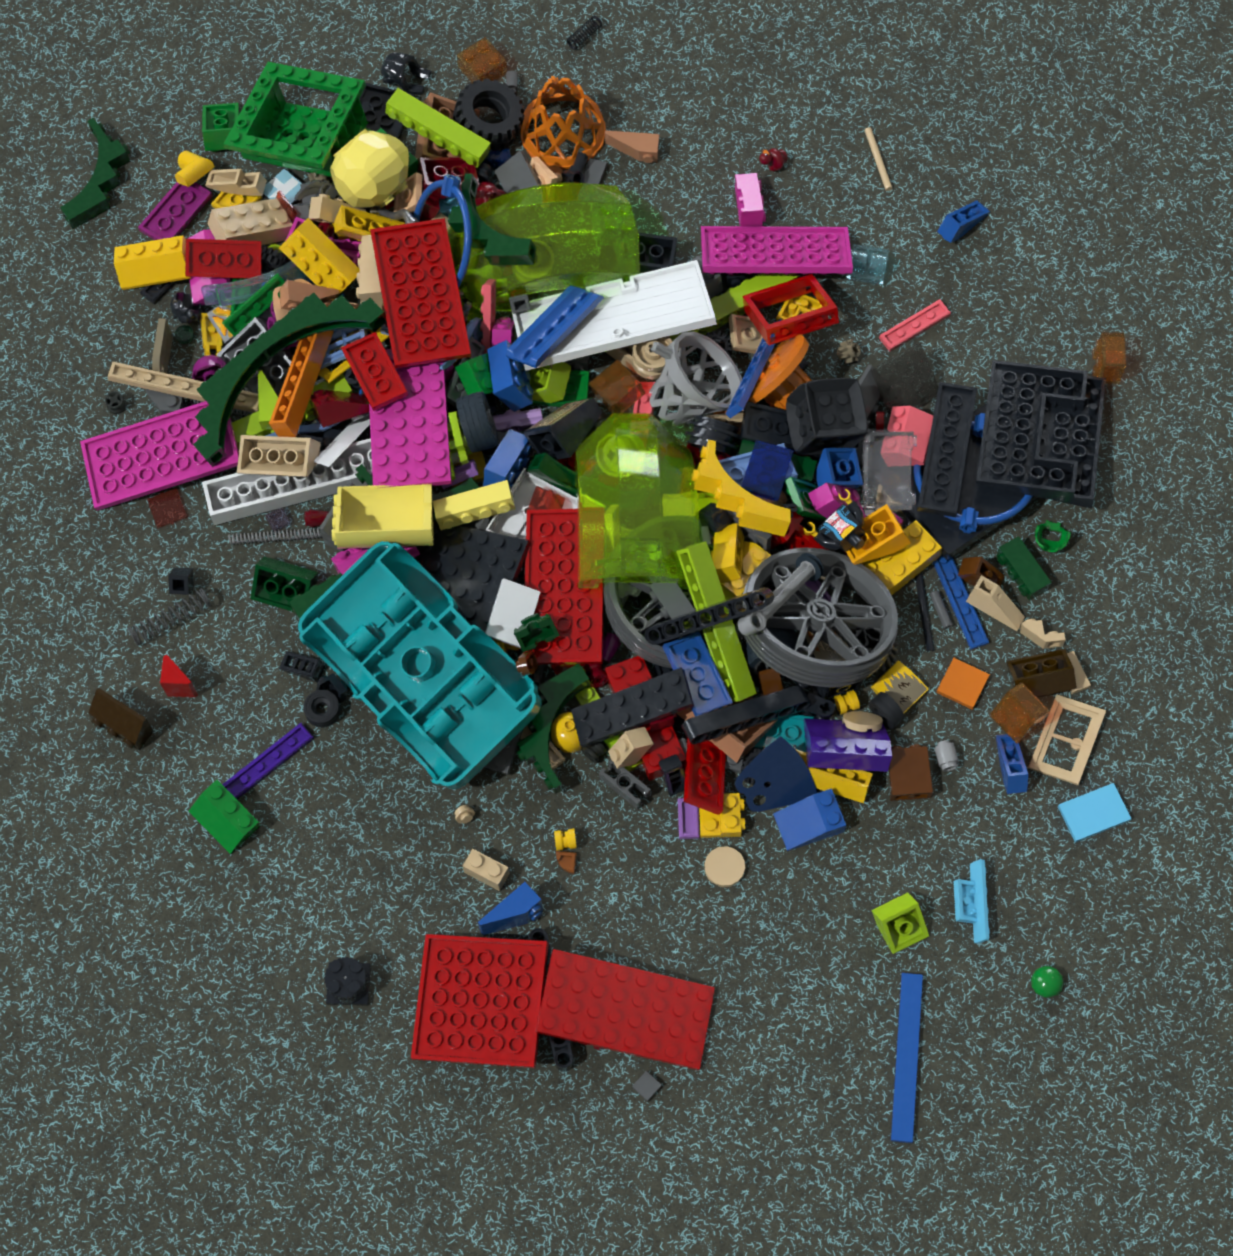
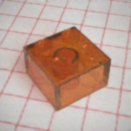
M486 37L456 55L458 68L472 84L473 81H483V79L494 81L507 72L506 60Z
M1101 332L1099 339H1096L1095 348L1092 350V360H1095L1096 363L1093 366V376L1106 378L1105 384H1119L1126 368L1124 333Z
M618 359L589 382L594 394L616 417L646 394L641 383Z
M1021 682L1005 694L989 716L1016 743H1019L1031 735L1050 711Z

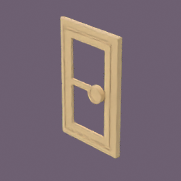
M1056 695L1028 768L1079 785L1106 710ZM1063 709L1092 718L1083 742L1079 738L1070 739L1054 733ZM1052 737L1071 743L1073 750H1079L1072 771L1043 762Z

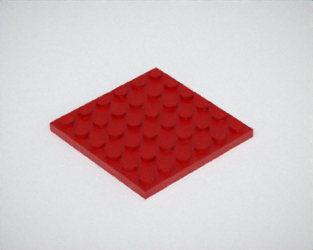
M426 934L411 1059L536 1068L539 1033H536L535 1029L544 991L548 942Z

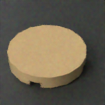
M851 711L843 715L842 723L848 729L867 732V729H872V732H876L882 728L883 719L873 713Z
M728 846L718 847L712 850L706 857L704 864L705 874L709 881L719 887H731L737 884L743 877L745 861L741 853L736 849Z

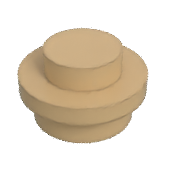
M468 805L460 806L455 811V819L458 823H468L472 820L475 812Z

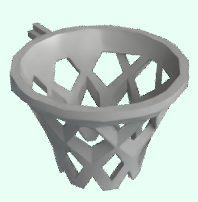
M694 331L683 332L667 347L656 341L653 343L651 351L665 358V366L660 377L649 390V393L652 394L649 401L652 407L661 406L658 416L663 421L674 420L672 426H680L695 419V415L701 416L718 411H727L742 381V377L737 366L724 349L714 340ZM696 348H700L699 364L687 366L686 356ZM707 354L715 361L706 362ZM718 365L721 367L722 372L716 383L703 381L705 368ZM694 373L692 382H690L687 375ZM725 375L729 384H722ZM664 389L663 398L657 399L660 390ZM716 391H731V394L720 402L711 400ZM668 406H679L678 412L667 413Z

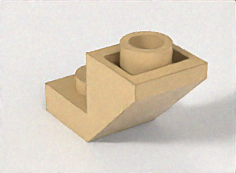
M1028 619L1022 622L1020 627L1021 634L1043 649L1063 647L1066 640L1065 634L1058 633L1057 631L1044 634L1042 620Z

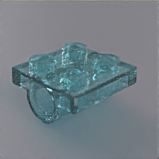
M853 244L851 250L853 272L852 274L847 273L846 279L883 285L889 250Z

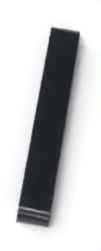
M760 588L659 622L645 631V639L649 644L656 645L761 610L773 602L774 593L769 588ZM759 594L764 597L765 602L759 599ZM741 601L746 603L747 608L742 606ZM724 607L729 610V614L725 613ZM706 612L710 614L711 620L707 618ZM689 618L693 621L694 626L689 623ZM672 624L676 627V632L672 629ZM655 630L659 633V637L655 635Z
M797 685L692 717L682 724V728L690 743L695 745L807 709L811 702L802 687Z
M536 928L530 932L529 940H534L536 936H543L545 938L544 941L548 942L547 957L549 959L546 963V976L551 958L549 939L544 929ZM549 1036L556 1068L562 1072L569 1071L574 1064L570 1040H565L563 1044H556L554 1042L556 1037ZM567 1056L570 1061L566 1065H561L558 1063L559 1058Z

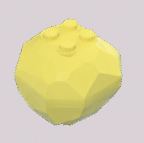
M364 129L333 155L335 159L330 167V172L335 188L343 200L355 208H370L374 206L382 208L408 187L405 180L408 176L409 152L407 147L394 136Z

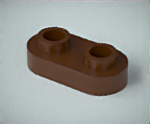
M533 650L524 652L516 661L517 671L522 673L523 676L533 674L538 669L537 658Z

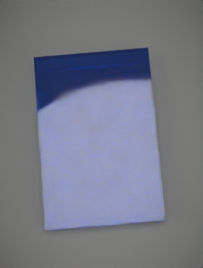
M756 440L741 487L753 495L778 502L794 450Z

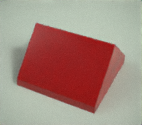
M167 654L163 656L160 684L168 697H197L198 694L192 682Z

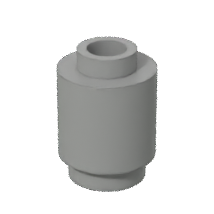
M949 740L937 743L938 746L934 750L942 771L947 772L957 769L959 760L954 743H949Z

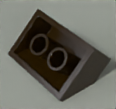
M1065 649L1006 661L1017 701H1026L1039 696H1049L1057 692H1068L1071 689L1077 688L1074 667Z
M97 688L88 712L92 718L91 722L98 728L102 726L106 728L107 733L113 738L120 737L123 739L122 742L131 749L135 747L140 750L154 732L147 719L102 689Z

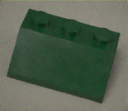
M264 556L255 565L250 599L293 612L289 601L298 594H304L312 586L316 585L319 572Z

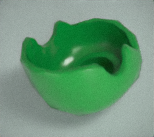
M1043 966L1036 969L1033 973L1031 986L1039 996L1050 998L1061 993L1064 987V980L1058 969L1051 966Z

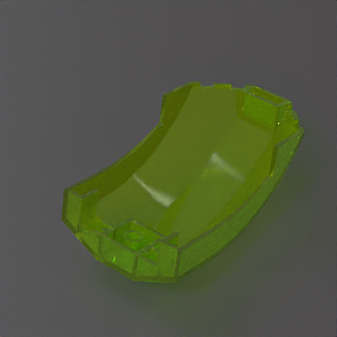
M552 183L532 186L489 200L477 206L481 220L501 234L515 238H531L537 248L534 265H490L484 256V248L473 249L471 247L468 268L458 289L464 291L462 298L466 297L472 302L473 307L481 310V305L484 303V296L481 295L482 285L488 279H496V311H512L509 301L510 297L526 293L528 295L544 291L567 289L570 285L586 288L621 278L623 282L630 281L629 276L640 274L639 233L631 204L617 186L589 183ZM450 226L447 232L455 274L457 276L463 256L464 233H455Z
M613 413L575 451V486H577L578 588H598L600 582L677 583L680 589H689L676 551L700 543L697 490H694V481H691L692 473L695 469L691 451L651 413Z

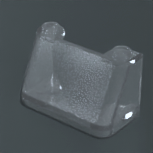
M867 430V435L863 439L862 506L865 510H878L886 504L891 510H912V505L916 504V494L912 493L911 454L913 447L917 446V435H914L913 431Z

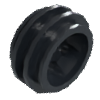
M700 415L694 416L695 421L687 422V425L693 427L692 432H684V436L690 438L686 444L698 448L700 453L702 447H706L708 439L716 441V456L732 457V451H739L740 448L734 445L735 440L742 441L740 440L741 436L737 434L740 428Z

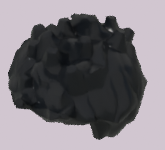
M185 292L175 293L170 303L174 319L178 318L182 324H191L193 321H197L201 315V303L193 306L191 294H185Z

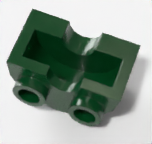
M537 613L528 616L521 621L522 625L518 629H514V635L523 653L528 650H534L540 641L551 642L560 636L548 614L539 616Z

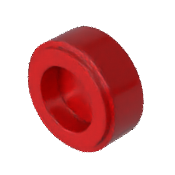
M884 412L876 413L877 431H884Z

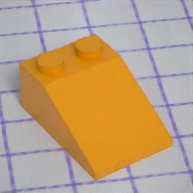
M886 504L864 518L865 524L862 527L865 531L862 537L864 540L863 547L856 550L852 546L846 553L853 565L893 554L910 544L911 541L892 510Z

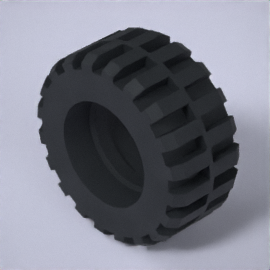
M490 79L473 81V85L469 83L460 92L454 108L453 120L491 143L490 149L493 151H498L500 147L504 149L515 141L524 120L522 100L519 96H516L517 93L514 89H509V85L505 83L501 84L498 80L490 81ZM478 107L492 108L502 116L504 121L496 124L484 122L477 117L474 109Z

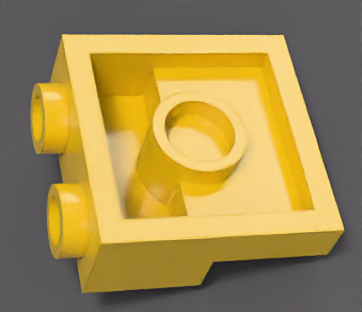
M740 793L724 794L723 812L720 815L699 808L700 838L741 837V830H745V818H741L740 811H744V799H740Z

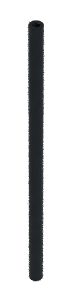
M906 517V524L908 527L911 524V521ZM922 572L915 576L924 639L926 651L933 652L934 645Z

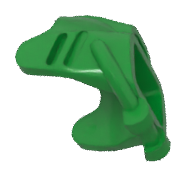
M1046 520V523L1036 526L1035 539L1043 551L1056 553L1066 546L1071 532L1061 527L1059 522L1053 523ZM1042 530L1059 532L1061 534L1060 541L1042 538Z

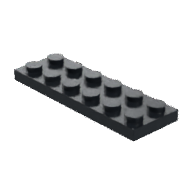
M681 667L571 709L580 746L585 748L622 734L625 731L693 707L694 703L684 669Z

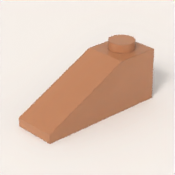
M605 130V143L638 161H644L645 163L658 161L659 134Z
M287 280L280 288L281 309L290 311L313 292L325 304V302L332 301L339 294V290Z

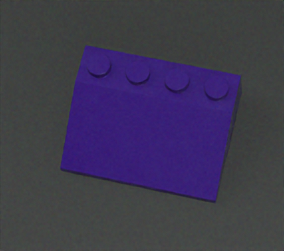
M804 718L807 767L888 772L892 759V750L884 724L876 732H872V729H867V732H859L848 729L841 720Z

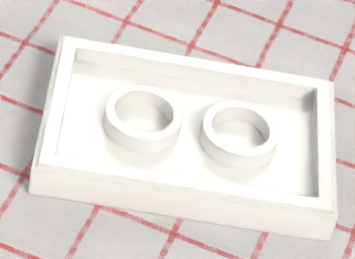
M502 579L485 633L490 638L521 648L514 635V629H518L522 625L521 621L534 614L540 591L507 579Z

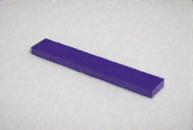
M302 723L298 724L222 785L238 799L314 739Z

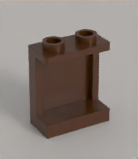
M919 744L911 745L909 748L892 746V759L888 769L891 789L890 801L931 798L933 790L927 746L922 747Z

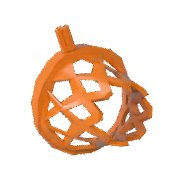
M551 76L542 90H539L537 98L524 111V120L521 126V142L531 158L538 156L547 167L555 165L559 166L562 170L569 169L573 165L580 147L586 149L582 153L589 157L587 162L590 158H594L604 144L606 124L598 105L589 96L584 94L579 84L575 86L569 78H561L559 80L558 77ZM555 101H574L579 103V113L575 110L569 112L566 121L562 119L560 114L556 113L548 118L544 105ZM585 109L588 112L590 119L585 116ZM591 111L597 118V122L593 121ZM541 113L543 124L537 128V121ZM531 119H534V132L528 134ZM574 119L580 125L578 135L570 129ZM555 122L561 128V132L556 139L551 131V126ZM585 129H592L593 143L591 145L582 141ZM546 135L552 146L544 153L540 151L538 137ZM535 138L536 146L533 144L531 139ZM566 139L576 144L572 156L565 157L559 148ZM556 151L560 157L552 156L551 154Z

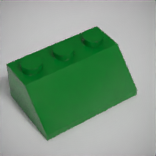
M215 780L199 796L188 811L229 854H232L260 827L259 822L218 780Z

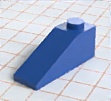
M976 200L947 214L937 232L946 241L952 243L977 225L990 211Z
M1016 733L996 735L1002 778L1007 794L1027 792L1028 771Z

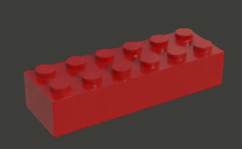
M640 656L605 668L608 678L607 682L612 694L652 679L644 659ZM648 724L637 727H645L653 742L650 749L640 759L649 781L662 776L658 762L674 754L680 759L683 768L686 767V757L672 726L653 732L650 731Z

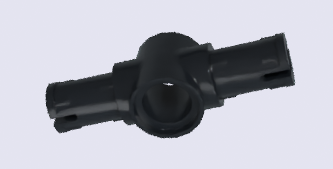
M578 152L569 170H565L561 174L562 189L556 199L561 205L566 206L576 187H581L584 184L583 168L589 157L582 152Z

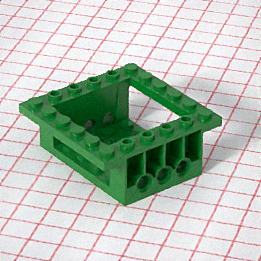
M267 62L223 145L225 149L241 152L243 159L311 173L315 172L316 174L332 177L330 167L335 159L333 155L353 139L355 125L366 127L368 124L359 100L366 87L365 80ZM279 82L339 93V96L331 111L287 103Z

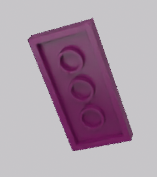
M176 182L138 226L139 231L153 240L179 236L212 198V192L196 182L190 187Z

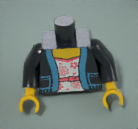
M845 489L848 493L847 498L844 499L839 494L840 500L845 501L847 505L843 503L817 528V531H815V525L812 522L807 523L812 527V531H807L803 528L805 535H812L813 539L825 549L848 551L853 546L858 550L864 545V540L862 539L865 531L862 529L865 524L863 512L857 503L851 500V494L847 489Z

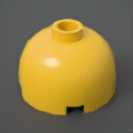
M572 712L558 715L551 725L552 743L561 751L573 753L583 748L580 746Z

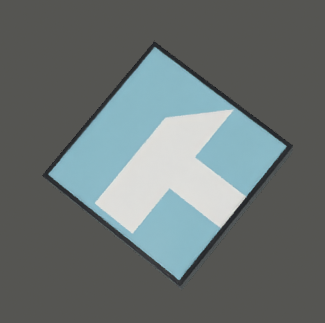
M283 168L266 183L262 197L266 200L279 198L287 213L292 209L291 205L299 202L294 198L301 189L300 184L303 183L287 169Z

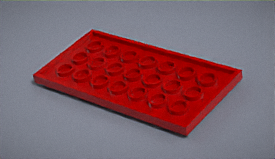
M445 218L370 229L395 369L471 357Z
M605 508L527 510L526 540L530 541L531 546H529L525 557V586L540 591L534 614L538 613L539 616L548 614L560 635L551 642L543 640L537 643L538 646L533 651L538 665L603 664Z
M553 949L535 1032L699 1070L715 987Z

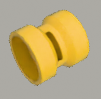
M854 690L848 691L846 695L839 694L834 696L835 705L840 715L847 713L851 709H860L859 700Z
M574 828L568 829L565 832L561 830L554 831L556 851L563 850L564 848H577Z

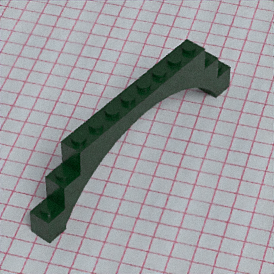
M314 292L310 296L305 297L298 306L292 308L281 320L276 321L269 330L262 333L252 344L247 345L240 354L233 357L228 364L218 369L211 378L201 383L200 387L196 389L208 403V406L201 409L195 416L197 421L207 431L205 435L200 436L193 444L212 467L227 456L224 452L225 435L232 409L247 382L271 357L301 339L325 331L360 328L371 329L373 332H376L387 322L384 311L371 298L363 301L355 309L342 295L334 299L328 307Z

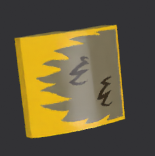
M897 661L871 686L876 694L884 692L893 698L903 713L929 690L900 661Z

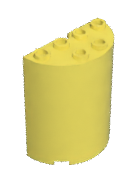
M432 484L388 487V485L338 487L337 495H334L332 541H334V545H337V549L371 548L376 543L388 541L391 544L397 543L401 547L433 546Z

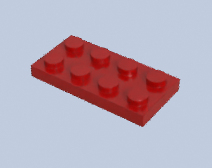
M186 239L185 276L261 279L262 241Z
M376 332L341 347L373 411L408 395Z
M687 737L684 802L720 815L723 812L726 754L709 740L693 745Z

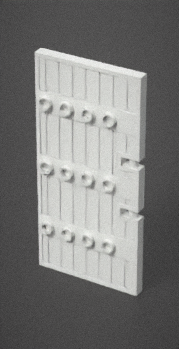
M695 260L629 276L630 281L623 282L621 278L586 287V291L602 295L604 299L537 368L716 325L715 314L698 261ZM562 293L530 300L531 310L513 314L517 337ZM524 364L525 371L535 369L534 367Z

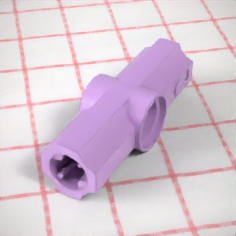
M541 408L526 411L517 410L515 412L510 409L504 414L493 416L497 431L508 432L511 429L521 432L524 428H530L542 420Z

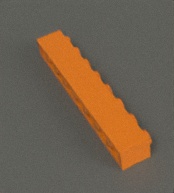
M334 330L321 332L299 340L269 425L278 437L297 436Z

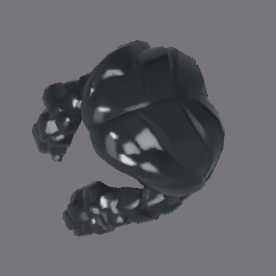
M401 52L390 53L384 59L381 66L383 83H397L406 93L422 95L424 86L407 84L404 75L405 65L408 63L411 69L410 72L413 75L416 74L418 78L429 79L431 71L422 68L413 55Z

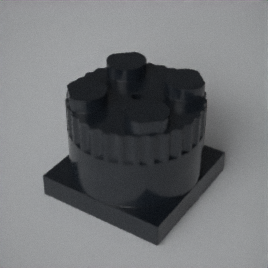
M342 957L329 962L324 977V983L327 988L326 1004L368 1006L371 964L360 963L356 959Z

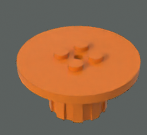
M797 335L794 338L785 340L772 349L748 399L749 402L757 403L763 399L770 407L786 410L788 396L799 385L812 381L798 366L809 348V342L803 335Z

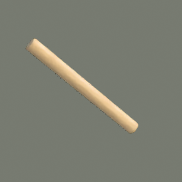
M870 127L866 128L864 131L885 190L890 191L893 188L872 129Z

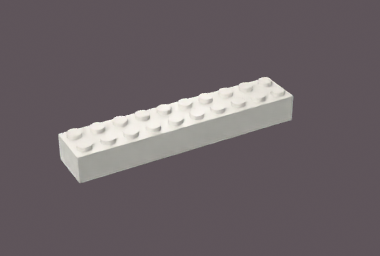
M371 438L352 443L329 467L317 463L308 477L235 473L202 482L213 524L217 525L336 494L338 487L346 486L349 481L355 486H367L365 482L362 484L355 474H357L356 468L362 464L373 477Z

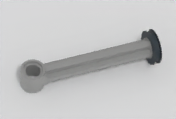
M810 553L800 555L796 559L797 569L773 591V602L765 608L749 613L738 620V629L743 635L750 636L762 631L766 627V621L807 580L817 581L823 575L824 567L816 556Z

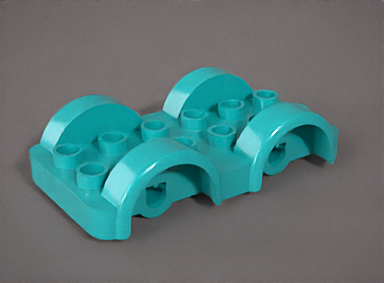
M382 541L372 546L299 620L300 641L336 672L354 693L352 697L363 701L376 714L378 725L390 733L418 760L433 778L431 782L438 786H445L455 790L465 786L535 718L541 708V698L537 694L538 688L529 676H523L522 673H519L516 663L482 629L476 625H471L458 612V605L450 594L397 543L391 544L388 541Z

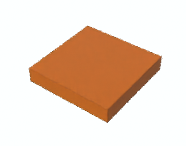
M953 658L936 693L973 710L990 674Z

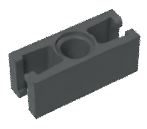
M610 760L608 762V770L611 771L613 769L618 776L616 779H613L605 773L607 770L603 768L599 772V779L638 810L642 805L641 799H636L631 793L636 789L648 799L651 795L650 788L624 767L616 768L614 762ZM622 781L630 783L628 787H621L619 784Z

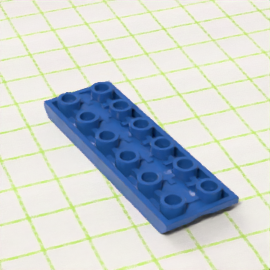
M570 285L507 349L506 357L537 368L604 297Z

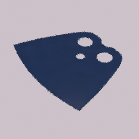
M781 736L761 751L744 768L735 781V787L738 792L746 796V805L754 812L792 805L817 793L813 778L805 762L798 752ZM748 777L755 780L754 786L745 788L742 784L743 780ZM765 782L771 783L769 787H764ZM757 795H763L766 801L762 805H755L753 799Z

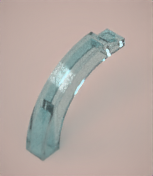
M289 261L273 271L249 279L204 285L201 287L205 306L216 304L228 306L247 301L277 273L285 282L296 279H304L306 281L309 278L292 261Z

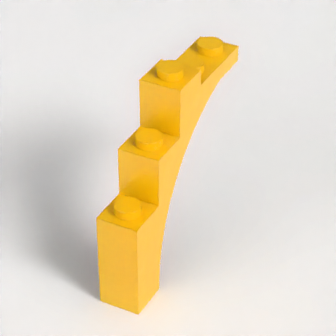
M708 439L706 447L703 446L701 449L700 458L702 460L697 470L694 469L691 481H694V490L714 494L716 508L736 512V517L739 518V526L785 537L791 522V510L766 502L738 485L726 473L715 454L716 441Z

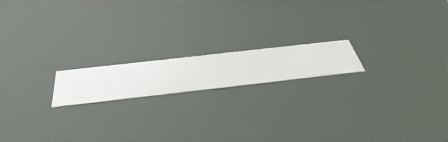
M370 414L359 420L352 421L323 450L314 462L329 467L370 425Z

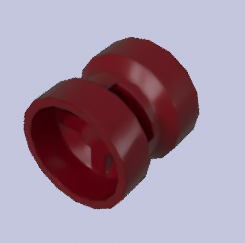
M602 664L584 665L583 670L589 678L591 687H601L608 681Z

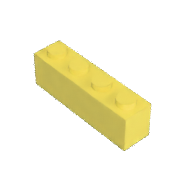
M508 480L432 501L440 530L450 529L458 525L515 510Z

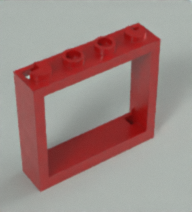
M813 274L742 296L745 313L768 346L794 338L797 335H803L839 323L838 307ZM811 292L823 306L822 308L772 324H768L758 310Z

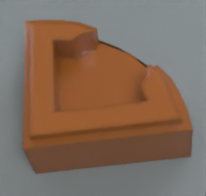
M556 851V858L560 867L564 871L574 874L577 854Z

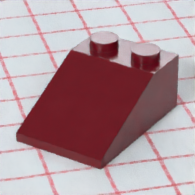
M420 157L417 173L422 174V191L433 182L444 180V175L446 174L461 178L459 188L461 192V184L464 181L465 174L472 173L479 187L476 167L469 165L462 158ZM442 187L436 189L431 194L438 197L439 200L447 198V196L441 194Z
M317 390L313 392L309 399L314 416L323 428L369 412V402L365 394Z

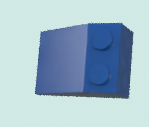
M832 788L813 794L773 813L787 851L844 833L846 828Z
M524 882L478 921L481 934L487 935L528 924L531 920L533 922L542 915V900Z

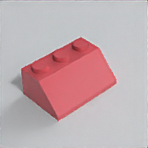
M912 406L892 407L881 454L888 467L925 465L933 415Z

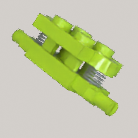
M457 411L449 412L447 416L449 421L451 481L456 479L454 462L456 464L458 456L460 463L464 465L469 463V454H472L465 439Z

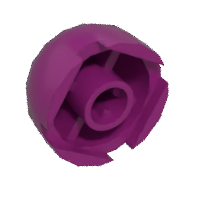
M215 355L203 356L193 366L192 379L203 382L207 381L218 369L223 368L227 363Z

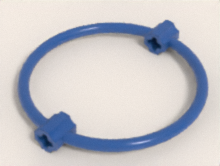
M446 174L444 175V180L435 181L424 190L418 200L413 217L417 218L418 221L420 220L427 199L438 188L442 187L441 194L443 196L457 199L464 222L463 256L456 276L459 288L470 260L472 245L471 218L467 202L459 189L461 178Z
M985 413L975 415V419L971 423L972 434L976 437L982 438ZM914 465V479L920 493L922 465ZM1025 494L1014 507L994 516L978 517V511L967 507L962 509L961 515L957 514L956 518L945 517L960 522L959 529L964 533L976 532L977 525L994 524L1015 516L1026 507L1033 496Z

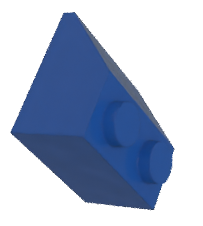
M856 448L823 449L815 473L818 487L825 483H832L852 489L863 485Z

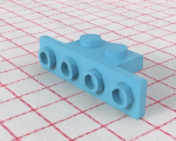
M983 859L970 863L971 881L961 879L954 881L955 919L958 922L973 923L974 943L976 944L989 940L990 934L985 860Z

